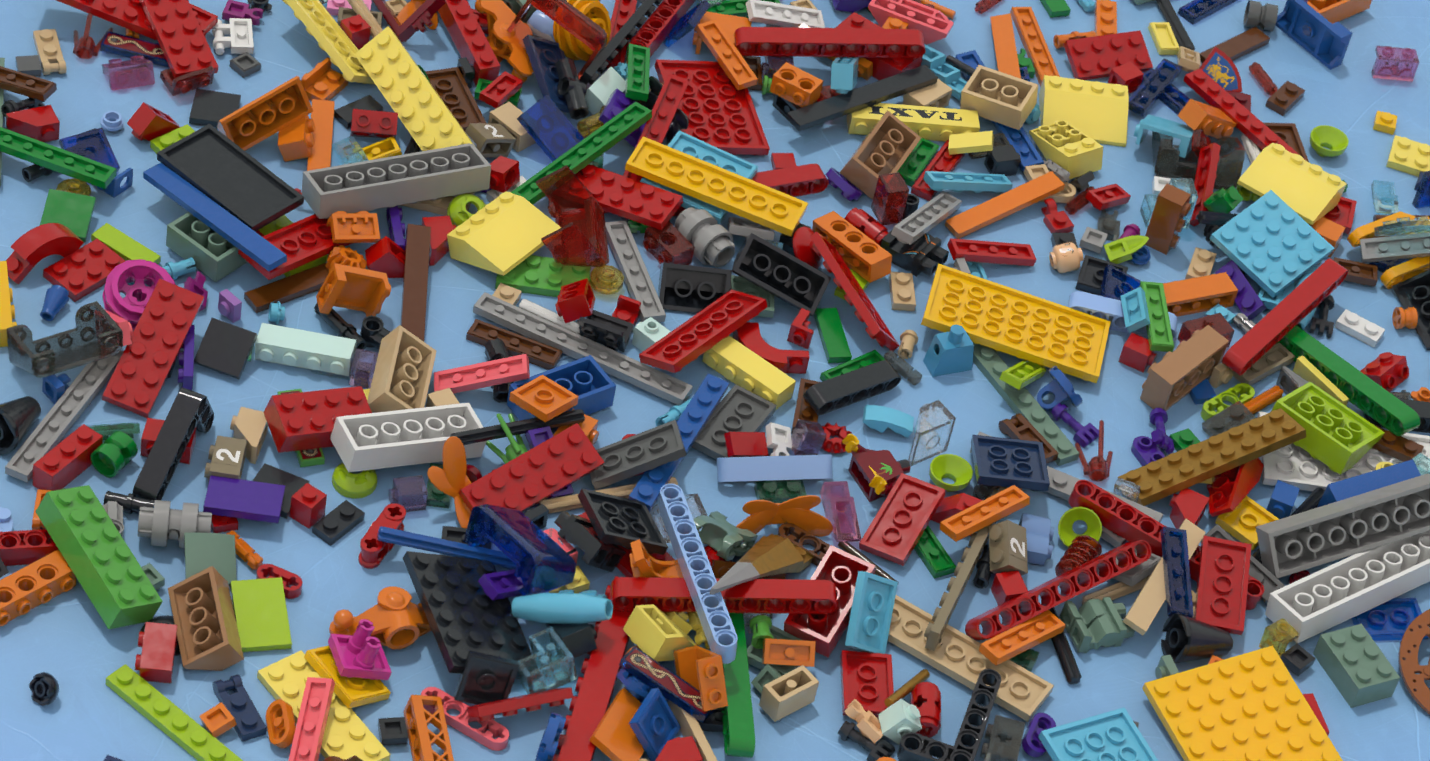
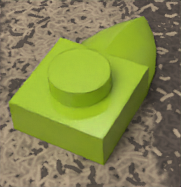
M1141 235L1128 236L1103 246L1109 261L1119 264L1133 259L1131 254L1141 249L1147 243L1149 237Z

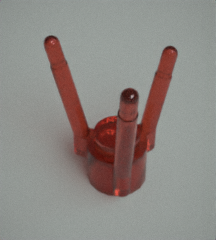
M91 12L87 16L83 37L79 39L78 31L74 30L73 53L83 59L97 56L108 33L113 31V28H109L95 46L93 38L89 36L93 16Z
M1100 420L1098 456L1093 457L1087 463L1079 443H1075V448L1080 453L1079 458L1083 465L1084 474L1089 475V478L1093 481H1103L1110 476L1109 469L1113 452L1109 451L1106 461L1103 458L1104 421Z

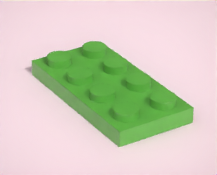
M530 255L506 275L497 274L495 289L502 283L521 290L522 293L558 297L561 286L586 278L590 281L591 263Z

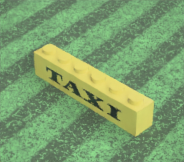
M879 103L846 116L848 134L868 135L887 110L926 140L946 142L951 134L973 133L980 130L978 111Z

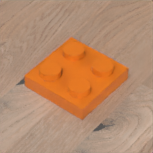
M541 375L510 392L509 400L538 419L547 422L577 405L579 396L548 377Z

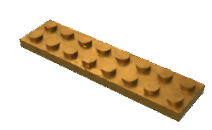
M1281 408L1273 410L1247 423L1233 427L1228 431L1211 436L1209 439L1190 445L1183 450L1171 453L1164 458L1131 470L1118 477V484L1138 504L1146 506L1306 438V430Z

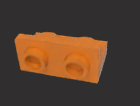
M328 57L321 63L319 62L309 73L304 74L301 79L307 97L311 101L312 99L330 101L348 85V81L342 74L331 69V61Z
M337 211L331 214L326 222L327 227H331L333 243H376L380 240L377 213H369L368 211H359L357 213Z

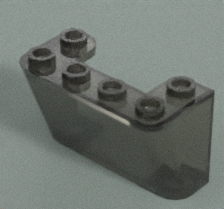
M97 301L78 309L75 316L76 328L33 341L32 332L26 325L7 328L9 360L13 365L36 377H47L116 355L123 347V331Z

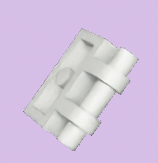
M229 18V24H222V21L218 20V23L212 28V35L215 37L213 39V48L216 54L222 55L225 48H231V54H244L246 52L253 54L252 19Z

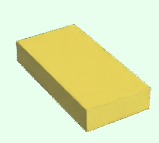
M1150 22L1148 29L1158 54L1177 55L1180 47L1170 23Z
M993 131L949 135V155L993 151Z

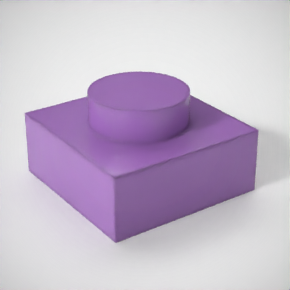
M228 289L219 292L218 310L233 323L240 320L242 302Z

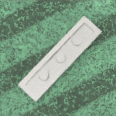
M748 0L746 2L748 17L751 22L783 27H799L804 23L811 28H825L821 10L761 0Z

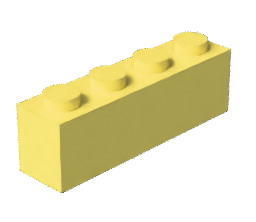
M731 336L722 339L711 349L704 352L702 362L734 384L776 404V410L792 398L796 381Z

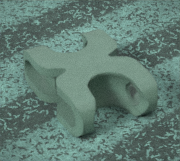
M718 511L711 512L709 517L700 515L694 518V523L702 543L713 547L718 552L716 555L726 561L733 560L735 555L744 556L753 547L758 537L748 529H741L731 525L726 521L728 517Z

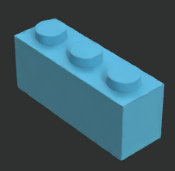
M836 57L832 62L831 89H836V93L846 94L857 85L859 57Z

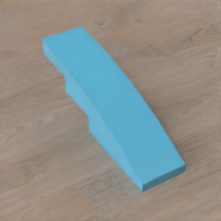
M925 44V54L923 55L921 66L926 65L939 80L953 89L951 95L961 100V91L967 81L960 78L961 70L946 63L945 54Z

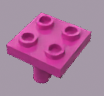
M366 619L360 620L354 635H330L328 644L340 676L389 680L392 672L379 638L371 636L374 630L371 621Z

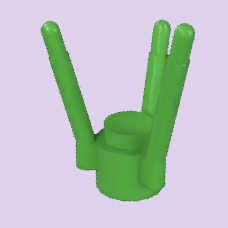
M498 413L496 416L511 444L505 448L506 454L502 453L489 440L486 441V445L506 464L528 450L520 434L515 435L517 442L515 441L503 417ZM509 413L510 422H515L513 414Z

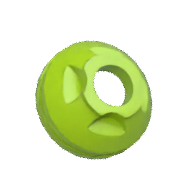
M1327 125L1315 127L1311 131L1309 139L1312 148L1319 156L1330 158L1343 154L1349 143L1344 132Z
M460 194L449 203L447 216H450L452 225L457 227L474 215L466 210V204L471 203L475 205L477 212L484 208L486 204L473 194Z
M943 454L932 460L929 475L936 486L945 489L947 492L962 490L969 485L973 476V470L971 465L962 457L953 454ZM943 478H950V479H952L955 483H954V484H947V483L943 482L942 479H943Z
M342 462L333 472L332 484L334 489L345 497L364 498L372 494L376 489L377 474L374 469L353 474L348 472Z
M1074 507L1067 510L1061 516L1058 524V534L1061 541L1068 548L1083 551L1092 548L1099 541L1102 534V523L1093 510L1087 507ZM1077 520H1083L1087 524V530L1082 534H1077L1072 529L1073 523Z

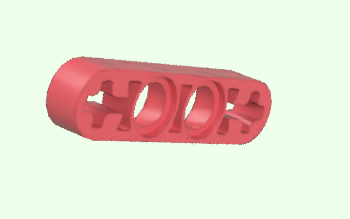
M427 687L421 692L423 696L441 697L447 725L493 751H500L507 747L509 731L503 725L494 720L479 721L478 717H469L467 709L469 706L467 704L454 700L453 696L439 688ZM423 705L424 709L432 715L436 712L434 705ZM449 709H456L460 714L451 716L447 711ZM473 721L479 722L482 727L475 729L468 724Z

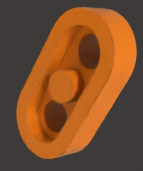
M277 699L269 705L266 711L268 735L272 744L279 748H286L293 743L296 729L294 714L290 704L282 699Z

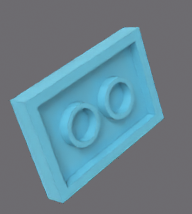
M858 571L845 646L865 652L885 654L898 582L869 572Z

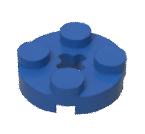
M551 712L535 761H552L566 718L561 717L562 715Z

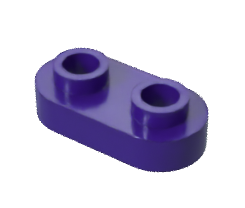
M831 167L825 174L828 177L829 184L836 189L839 187L842 190L841 195L847 200L852 201L854 199L858 201L863 193L834 168Z
M1138 436L1133 440L1131 452L1142 466L1166 457L1151 438Z
M1037 713L1030 720L1022 739V747L1029 756L1038 758L1047 751L1038 736L1041 731L1056 727V723L1051 716L1046 713Z

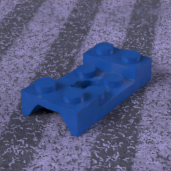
M1287 0L1284 10L1277 16L1275 25L1328 69L1331 70L1340 66L1352 32L1339 22L1333 24L1307 4L1308 0Z

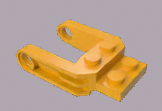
M1400 211L1356 228L1349 234L1347 240L1352 247L1360 246V239L1388 237L1394 234L1398 236L1430 232V218L1425 216L1417 219L1413 215ZM1430 256L1416 257L1389 268L1380 277L1382 284L1387 289H1391L1392 286L1429 270Z

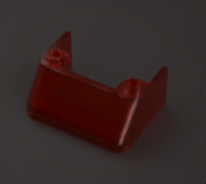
M527 0L507 31L511 33L525 18L532 6L542 11L594 51L578 73L580 79L584 71L605 48L607 44L605 30L566 0Z
M567 165L537 180V186L549 198L548 211L553 218H557L560 222V229L541 238L543 244L552 253L555 261L564 266L602 267L608 264L609 253L603 209L596 198Z

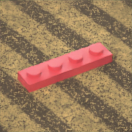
M527 354L434 372V392L450 388L453 394L529 379Z
M307 677L288 761H318L335 687L333 679Z

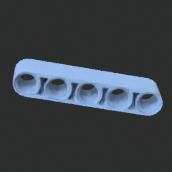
M1082 291L1073 292L1069 296V308L1111 321L1109 329L1131 334L1125 326L1122 302L1120 300ZM1168 312L1174 340L1178 319L1175 314ZM1146 326L1133 331V333L1141 337L1148 338Z
M832 454L717 458V482L833 479Z

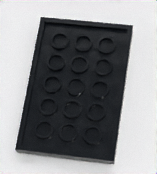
M411 551L405 553L403 561L449 673L461 674L470 650L519 661L520 666L515 679L537 680L540 671L519 622L512 614L509 599L492 600L484 593L483 587L478 582L484 574L497 572L494 564L488 560L482 561L464 557Z

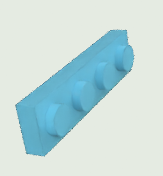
M925 171L923 178L934 191L952 190L962 192L963 190H968L975 193L991 191L1001 194L1011 190L1013 186L1004 174Z

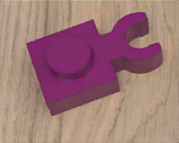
M228 0L222 12V19L228 21L229 18L252 19V25H260V18H263V10L260 8L249 9L250 4Z

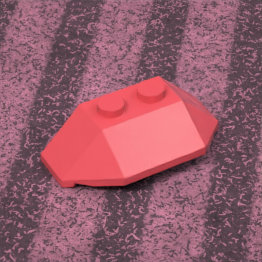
M871 0L868 5V9L880 27H883L889 16L900 19L903 22L909 23L908 29L920 30L923 33L924 44L926 45L946 38L954 24L941 11L913 0Z

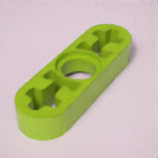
M1239 383L1211 398L1203 404L1200 413L1202 419L1209 423H1217L1230 416L1234 409L1253 399L1255 395L1254 388L1249 384ZM1223 401H1229L1233 405H1226Z

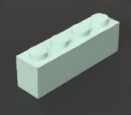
M266 323L261 324L255 341V360L350 376L356 355L355 339Z

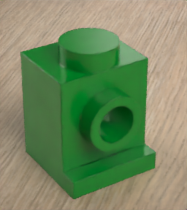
M1232 185L1226 190L1221 188L1215 191L1203 204L1211 212L1229 213L1243 200V197Z

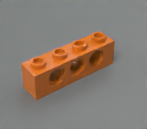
M835 211L813 220L812 230L821 234L836 247L847 266L869 283L891 273L892 255Z
M59 550L0 580V627L76 586V576Z

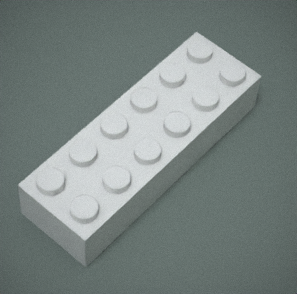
M470 403L336 417L330 440L348 472L442 462L444 443L452 433L483 428V425ZM486 441L464 445L466 459L481 457Z

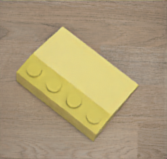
M1044 75L1039 92L1041 126L1055 123L1058 120H1065L1099 144L1126 147L1129 106L1128 86Z
M1273 142L1261 151L1237 182V184L1260 197L1272 190L1302 219L1311 225L1338 205L1347 185L1340 177L1323 171L1320 166L1305 161L1302 156L1293 154L1285 150L1282 145L1274 144Z
M505 191L447 234L450 257L504 276L562 232V229L524 197Z

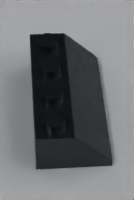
M753 233L743 242L731 271L799 310L803 308L810 311V316H813L831 279L825 273Z

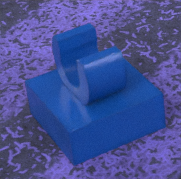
M48 371L43 374L42 392L55 405L68 389L67 383L71 379L66 373L60 374L57 377L52 371Z

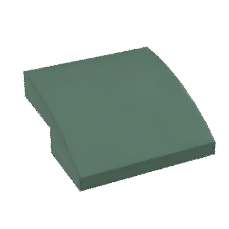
M200 532L184 533L185 579L213 566L227 580L228 586H230L231 581H237L235 535Z

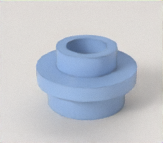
M108 111L104 113L100 124L105 130L114 132L123 127L124 120L120 113Z

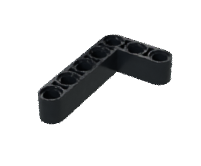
M184 387L179 390L136 480L132 493L136 497L149 500L162 499L196 426V430L207 433L212 426L214 412L207 396Z
M985 669L979 674L954 746L910 732L901 738L897 752L898 760L974 761L1001 684L1000 674L993 669Z

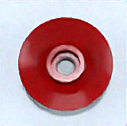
M800 227L793 236L795 257L818 269L822 263V256L819 257L813 250L812 246L814 243L810 238L815 232L808 227Z

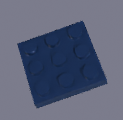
M972 435L971 447L977 484L1007 488L1015 485L1018 488L1030 489L1032 491L1049 490L1050 481L1042 442Z

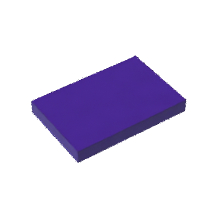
M210 475L203 512H210L212 515L279 523L285 485Z

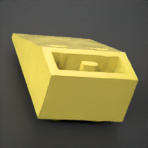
M1058 120L1055 123L1029 130V134L1045 159H1050L1070 173V179L1079 177L1089 171L1095 172L1102 169L1103 146L1067 121Z
M654 604L636 605L623 628L630 637V640L645 653V656L654 662L674 661V650L696 645L688 634L684 633Z

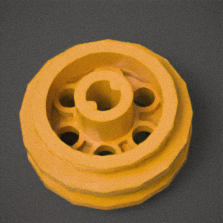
M566 0L559 6L554 17L553 36L566 57L582 61L594 60L608 44L611 34V20L607 9L599 0Z

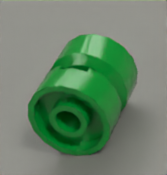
M116 431L93 451L90 457L92 465L103 476L114 477L137 455V445L129 435Z

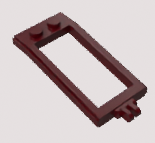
M385 0L372 1L378 10L382 12V16L401 42H406L416 31L420 30L424 33L427 30L424 26L425 24L428 27L433 24L431 18L445 4L446 0H426L402 25Z

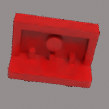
M1390 352L1380 354L1378 358L1361 370L1363 374L1388 392L1409 377L1406 356L1393 355Z

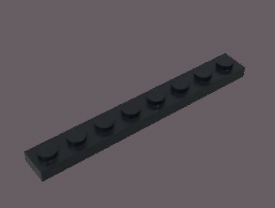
M645 0L584 71L579 80L586 85L588 83L592 85L599 77L597 72L603 73L609 65L607 61L612 62L619 53L617 49L621 51L628 42L626 38L631 39L638 30L635 27L637 26L640 29L647 19L645 15L650 17L656 9L654 5L659 6L663 0Z

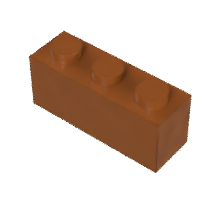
M1168 183L1164 186L1157 197L1145 235L1149 237V240L1145 245L1166 255L1171 248H1176L1180 240L1178 233L1182 231L1186 220H1183V217L1188 214L1191 204L1188 203L1191 194Z

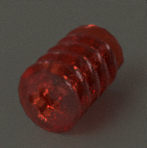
M1080 535L1073 539L1072 544L1069 545L1056 565V576L1058 577L1100 556L1102 548L1099 542L1086 535ZM1077 576L1078 584H1080V579Z

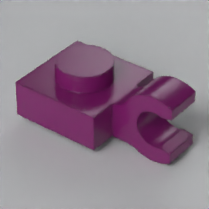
M197 271L194 279L190 276L187 278L184 289L204 296V301L199 309L200 312L206 308L208 291L203 288L206 277L200 271Z

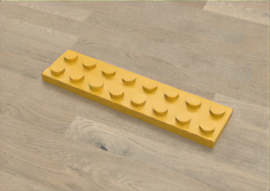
M644 136L625 165V170L790 237L808 207V203Z

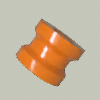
M1395 307L1392 315L1394 328L1402 329L1407 327L1408 329H1415L1418 322L1416 308L1408 307L1403 309L1402 307Z

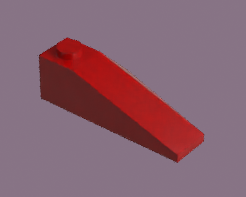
M1259 458L1216 475L1213 484H1207V490L1210 494L1208 497L1210 498L1208 501L1209 511L1212 517L1233 511L1259 482L1264 468Z

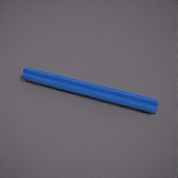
M381 526L377 533L379 541L454 557L479 559L482 561L488 560L497 566L519 569L522 568L524 558L521 555Z

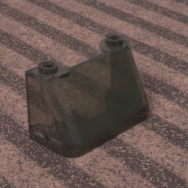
M1152 132L1153 171L1155 176L1176 179V183L1194 186L1200 149L1192 148L1185 158L1180 157L1179 146L1172 145L1173 137ZM1223 136L1216 141L1221 147L1214 189L1224 188L1226 190L1232 185L1235 188L1238 186L1237 182L1241 177L1246 150L1238 138Z

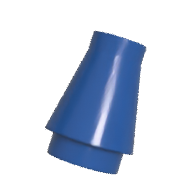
M53 285L47 289L40 316L46 321H53L54 317L68 303L69 292L60 285Z

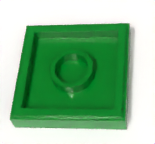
M49 189L40 225L47 223L62 224L69 228L83 242H86L96 197Z

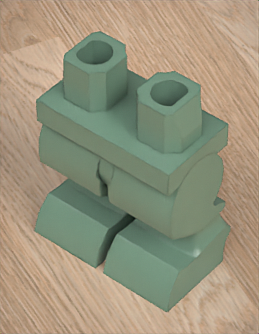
M1104 597L1102 600H1087L1079 610L1072 601H1065L1059 616L1061 621L1066 624L1065 629L1070 633L1069 636L1078 652L1087 653L1090 649L1097 650L1100 646H1121L1125 638L1133 637L1135 633L1134 629L1122 622L1126 615V608L1123 602L1113 603L1110 597Z

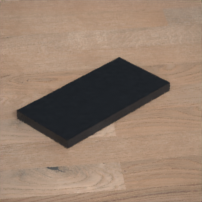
M210 124L157 152V160L174 171L255 232L304 204V196Z

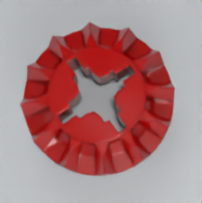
M827 422L825 426H819L815 434V441L821 449L827 452L843 453L846 452V445L843 444L842 440L848 434H852V432L847 431L846 426L839 427L837 422L834 425ZM835 435L839 436L838 438H837V437H834V438H831V439H830V436H835Z

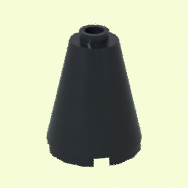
M25 396L0 404V455L13 451L40 416V405L33 397Z
M1172 614L1167 618L1162 631L1166 632L1165 640L1161 639L1163 655H1171L1174 663L1211 658L1212 655L1217 657L1225 656L1233 647V639L1228 631L1183 614Z

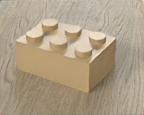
M978 65L961 91L960 109L978 111L979 117L1020 130L1037 104L1038 84Z

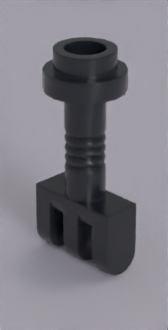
M31 97L19 102L8 100L1 106V111L6 117V113L45 106L43 103L45 101Z
M1331 295L1327 296L1317 306L1320 309L1319 318L1312 317L1309 333H1314L1315 329L1318 328V335L1322 336L1324 330H1327L1326 337H1332L1334 322L1327 321L1328 312L1333 309L1335 303Z
M845 721L838 731L843 741L850 738L870 752L866 759L867 761H877L881 757H890L895 752V747L882 738L875 744L862 736V734L854 729L856 724L853 722Z

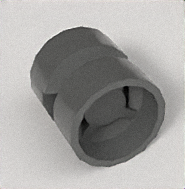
M1249 0L1244 13L1243 25L1251 28L1260 26L1262 30L1273 31L1277 21L1278 5L1266 3L1262 6L1261 2Z

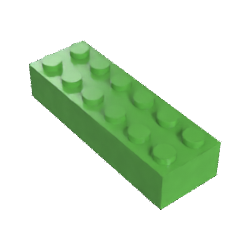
M86 485L48 491L37 508L36 514L108 629L144 623L151 620L163 601L91 487Z

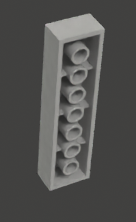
M469 143L304 171L302 196H304V199L319 219H329L331 214L337 211H345L346 213L373 211L379 208L395 207L396 205L407 203L414 204L424 200H436L441 197L458 196L459 194L487 190L490 185L491 165L474 144Z
M1424 474L1257 526L1256 531L1262 565L1276 578H1281L1430 531V475Z

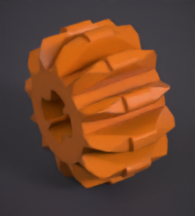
M340 245L331 250L325 266L329 269V272L334 263L366 269L367 262L363 255L357 253V250Z

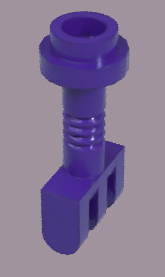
M1058 403L1052 409L1053 419L1056 421L1061 419L1076 432L1073 440L1081 447H1087L1089 443H1092L1101 436L1100 431L1091 423L1084 427L1067 412L1069 407L1066 404Z
M1155 408L1149 415L1151 424L1156 427V430L1151 432L1152 441L1161 449H1164L1167 454H1171L1174 451V443L1166 435L1164 425L1168 420L1167 412L1162 408Z

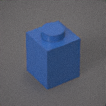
M1278 480L1266 510L1278 519L1289 517L1300 488Z

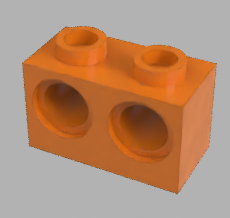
M786 62L773 75L770 92L802 108L814 104L820 98L823 80Z

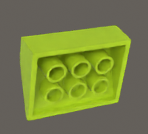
M1312 382L1306 383L1277 400L1272 409L1273 411L1281 408L1306 430V438L1294 442V445L1303 448L1310 453L1311 457L1320 460L1331 471L1340 475L1351 469L1385 433Z

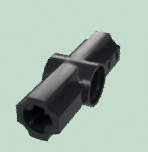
M568 57L559 59L555 64L560 80L557 87L558 94L565 97L572 119L585 118L589 114L585 100L587 85L579 80L573 59Z

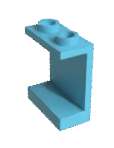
M1148 114L1144 120L1141 119L1140 123L1137 124L1134 136L1137 137L1135 144L1138 145L1145 139L1148 130L1181 139L1177 156L1185 158L1193 147L1197 132L1188 125Z

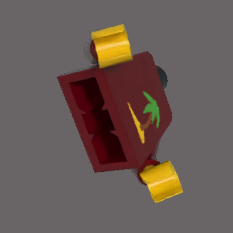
M848 434L842 440L843 444L846 445V452L852 453L848 471L869 502L883 496L887 498L900 474L910 472L908 460L896 461L888 450L875 451L865 449L859 444L858 438L853 434Z

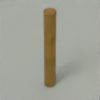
M926 669L920 671L885 699V706L890 707L898 700L907 696L917 684L924 682L930 677L929 671Z

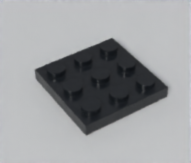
M581 489L578 498L601 542L607 545L614 544L623 546L626 549H632L630 543L640 539L648 554H665L668 546L644 502Z

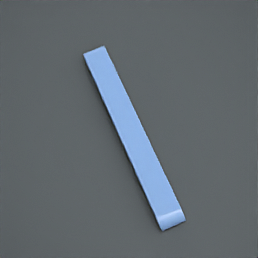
M665 484L660 489L659 511L710 650L721 655L722 664L731 663L736 658L738 640L736 631L721 592L713 595L709 593L717 581L681 487L676 484Z

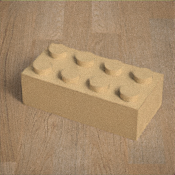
M401 325L381 340L367 400L370 409L374 413L425 407L437 351Z

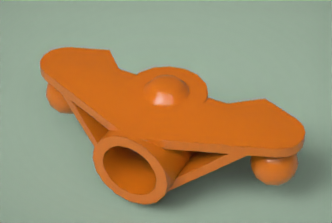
M476 0V11L481 14L487 13L489 36L486 38L498 62H501L503 58L508 60L507 62L514 68L511 74L523 80L524 83L534 72L523 43V39L527 34L533 36L531 28L502 0Z
M389 586L379 592L377 597L378 604L356 617L348 610L342 609L337 611L333 617L334 620L330 624L329 633L354 635L359 621L366 619L371 621L374 626L371 636L379 638L382 646H388L391 649H402L410 646L418 637L430 632L432 629L421 603L416 605L410 602L412 596L403 588Z

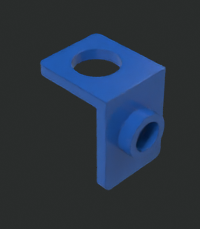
M129 167L116 176L106 189L98 188L115 198L132 186L133 169ZM127 176L126 182L120 187L121 181Z

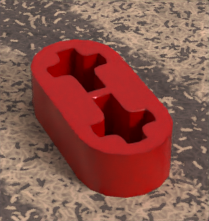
M263 564L258 567L256 579L282 577L285 598L294 599L301 595L303 582L300 576L272 564Z

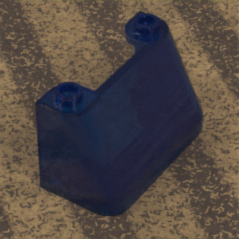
M481 504L472 509L464 541L471 547L478 546L479 544L484 545L491 541L516 564L514 576L517 578L521 577L523 587L519 591L523 596L546 593L573 582L576 570L574 559L523 512L489 504Z

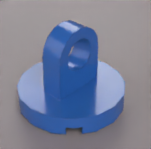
M1057 366L1049 369L1048 372L1053 380L1038 392L1037 402L1045 411H1052L1058 403L1064 404L1068 400L1074 407L1082 404L1081 396L1074 392L1072 383ZM1053 394L1055 400L1051 404H1045L1043 402L1044 396Z

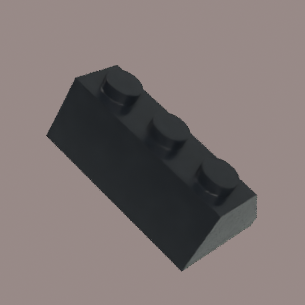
M661 263L658 297L663 309L699 313L730 291L732 270Z

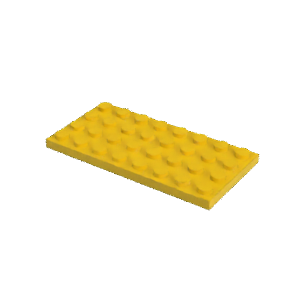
M938 263L921 325L942 332H949L952 325H960L975 344L1013 355L1019 359L1031 361L1040 366L1048 368L1057 366L1064 374L1097 383L1111 321Z

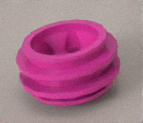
M143 259L127 260L115 266L107 276L102 295L104 308L128 320L134 330L159 278L175 284L167 270L155 262ZM119 292L124 293L125 297L122 298Z

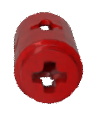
M853 208L844 218L879 246H881L882 239L889 233L886 227L863 209Z
M921 682L911 692V704L918 708L921 715L922 729L916 733L930 738L935 736L941 727V692L937 685L931 682Z

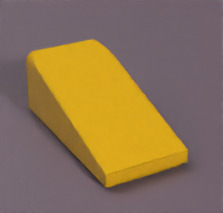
M394 136L356 150L352 152V155L357 163L402 155Z

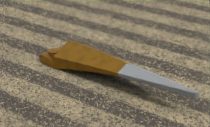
M773 534L767 537L763 536L711 588L709 593L713 595L735 585L769 575L801 572L810 566L813 557L807 554L804 549L795 547L789 538Z

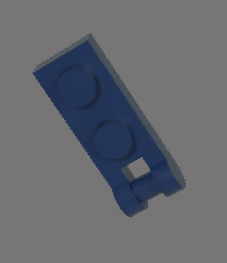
M240 675L231 676L230 680L214 681L212 683L214 693L219 702H222L235 718L237 725L234 726V729L240 740L244 742L266 735L267 727L245 690ZM233 690L234 693L228 695L227 691Z

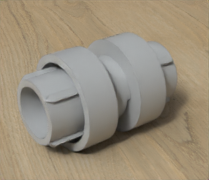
M690 207L678 215L675 221L677 238L687 249L692 250L693 255L702 264L722 267L733 258L735 254L733 236L722 225L718 224L717 220L707 210Z
M155 500L154 508L140 507L138 537L151 538V546L167 547V540L169 539L180 540L179 548H184V533H211L212 513L199 512V504L183 502L182 510L170 509L171 501Z

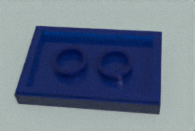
M545 95L517 118L552 162L584 139L548 95Z
M1394 598L1351 619L1354 625L1362 623L1374 641L1402 640L1408 626L1422 612L1416 598Z

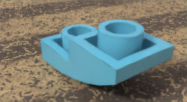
M866 405L864 407L863 423L868 427L876 429L881 433L888 427L895 433L907 438L913 432V416L884 406Z

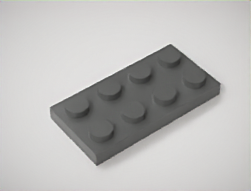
M735 384L717 405L691 447L716 460L717 458H726L728 454L724 434L727 432H759L773 415L777 405Z
M676 420L597 449L605 463L590 473L591 481L595 490L686 456V450Z

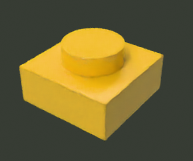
M1377 110L1373 130L1393 135L1396 129L1397 116Z

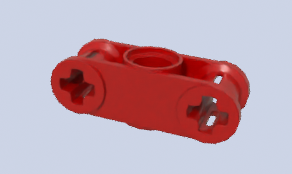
M396 503L387 505L361 539L360 548L362 551L358 556V561L364 568L373 569L378 567L386 554L395 545L378 540L377 533L381 526L404 531L403 520L406 517V509L402 505Z

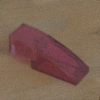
M847 481L824 482L820 495L826 519L833 526L832 535L836 542L861 541L854 498L850 497Z

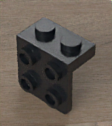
M593 310L591 316H587V318L580 317L578 321L581 336L603 344L614 351H625L634 329V324Z

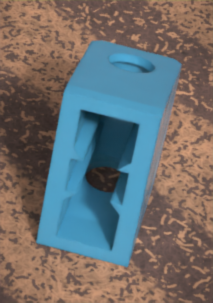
M952 325L949 332L936 334L923 359L931 376L936 377L972 370L973 342L960 325Z

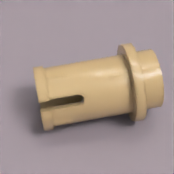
M905 330L900 335L901 343L898 349V356L908 359V357H912L914 345L918 342V336L913 330Z

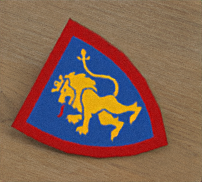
M1214 47L1199 69L1203 70L1223 89L1242 92V83L1237 67L1224 52Z

